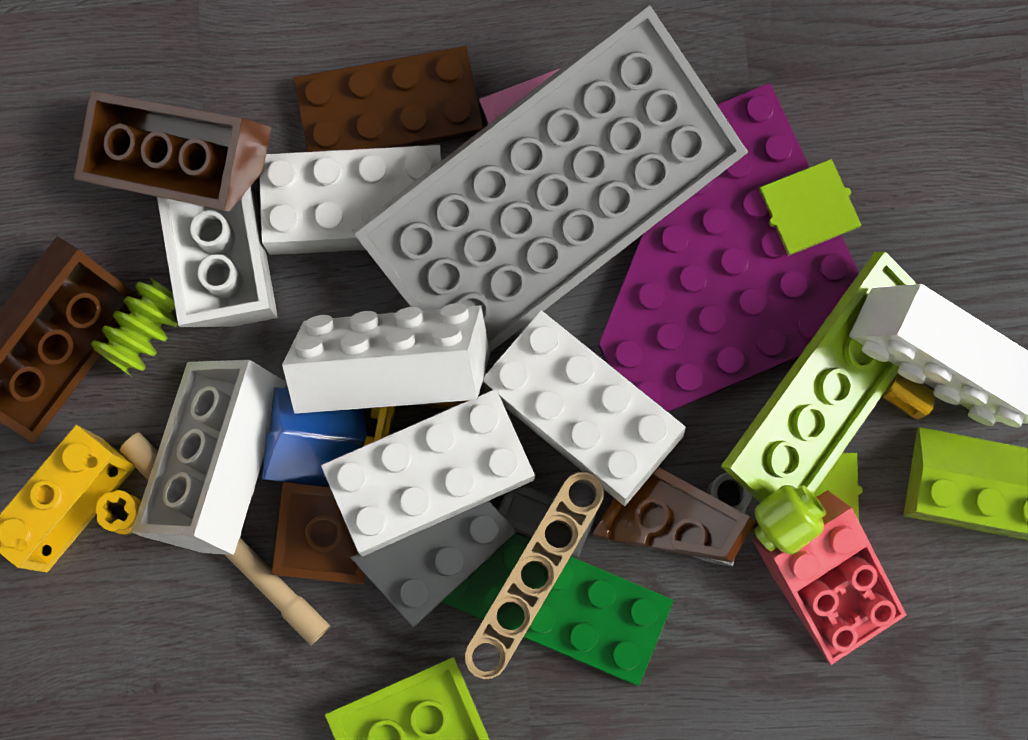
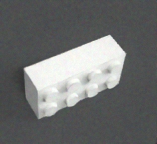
M440 145L266 154L263 172L260 174L262 244L269 255L366 250L352 230L441 162Z
M922 284L871 288L849 334V337L863 345L862 351L866 355L879 361L892 362L899 367L897 372L902 377L916 383L928 384L934 388V396L953 405L961 404L969 409L968 416L981 424L994 426L995 422H1002L1016 428H1020L1022 423L1028 424V351Z
M462 303L446 305L441 309L433 310L408 307L396 313L386 314L363 311L351 317L332 318L329 315L314 316L303 321L282 366L294 414L477 400L490 351L481 305L466 306Z
M542 310L488 371L482 381L485 392L497 389L502 403L507 410L582 472L596 476L600 480L603 489L624 506H626L684 436L686 427Z
M497 389L478 396L477 400H469L321 465L357 551L362 556L534 481L535 477Z

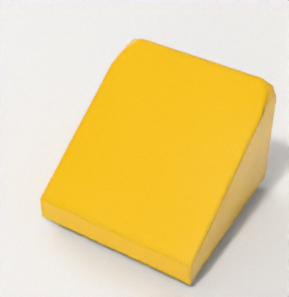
M897 373L882 396L915 420L930 414L936 396L933 395V390L924 384L910 381Z

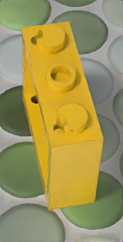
M76 424L0 514V554L17 568L47 573L94 518L98 499L104 493L116 491L135 467L103 438ZM112 467L118 469V474L115 477L109 476V469ZM46 545H49L52 549L51 554L48 556L43 554V548Z

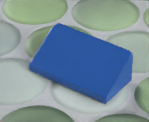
M274 387L270 433L281 431L360 443L365 442L367 431L363 408L294 414L288 388Z
M281 431L267 433L262 480L330 487L321 465L362 448L363 443Z

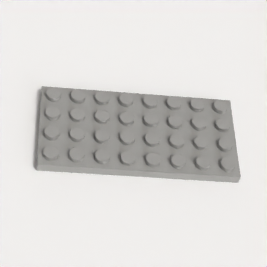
M643 4L355 227L352 232L411 307H417L421 310L441 309L446 305L462 303L466 306L481 305L489 351L491 352L533 320L541 310L544 311L746 155L748 151L652 7L648 4Z

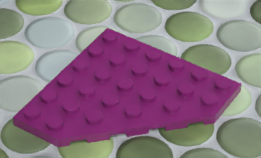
M771 83L717 104L748 153L642 235L598 345L607 364L668 413L799 358L859 274L842 235L788 256L776 227L769 225L771 216L759 191L760 187L810 168Z

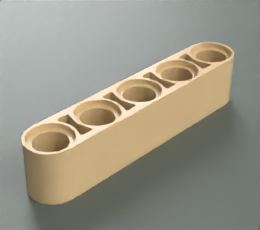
M577 472L564 482L473 636L465 653V663L468 670L474 676L482 679H492L498 676L507 666L602 503L604 489L600 480L593 474ZM577 483L589 485L594 492L593 503L587 507L574 505L569 498V489ZM553 523L565 524L571 532L570 543L563 548L551 546L545 538L546 528ZM529 563H539L547 571V582L539 589L527 587L521 579V571ZM506 603H515L524 612L523 623L515 630L504 629L497 621L498 609ZM483 643L494 645L500 653L499 664L491 671L479 670L473 662L474 650Z

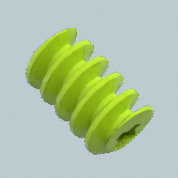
M150 278L153 283L152 285L142 282L136 283L135 288L142 297L141 300L129 296L124 299L126 306L131 312L130 314L119 311L114 312L113 317L120 326L119 329L104 326L101 329L109 342L106 344L93 340L90 344L96 352L130 376L129 368L144 371L146 368L139 357L140 353L150 356L157 354L150 342L152 338L166 342L168 339L161 325L178 326V321L172 314V311L175 309L173 293L152 278Z

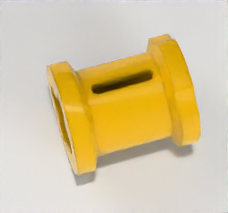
M121 490L104 493L98 499L95 506L97 522L104 529L111 532L131 534L141 501L137 497ZM116 505L124 506V510L129 514L125 521L117 519V515L113 512Z

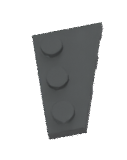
M487 501L365 556L357 554L350 558L411 626L415 627L512 538L517 531Z

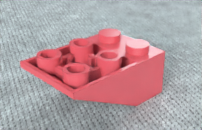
M827 490L816 497L826 511V515L822 517L824 531L799 552L788 555L778 548L771 552L764 547L757 536L752 538L777 585L828 663L832 665L907 615L852 507Z

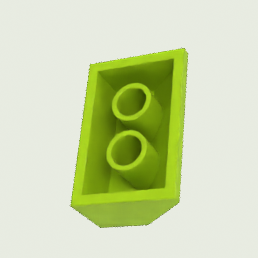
M918 427L903 516L1028 541V448Z

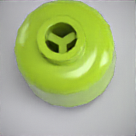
M786 484L778 488L756 506L755 518L758 526L754 529V533L769 551L772 552L778 548L788 555H793L824 531L822 517L826 515V511L807 487L801 485L799 488H796L791 484Z

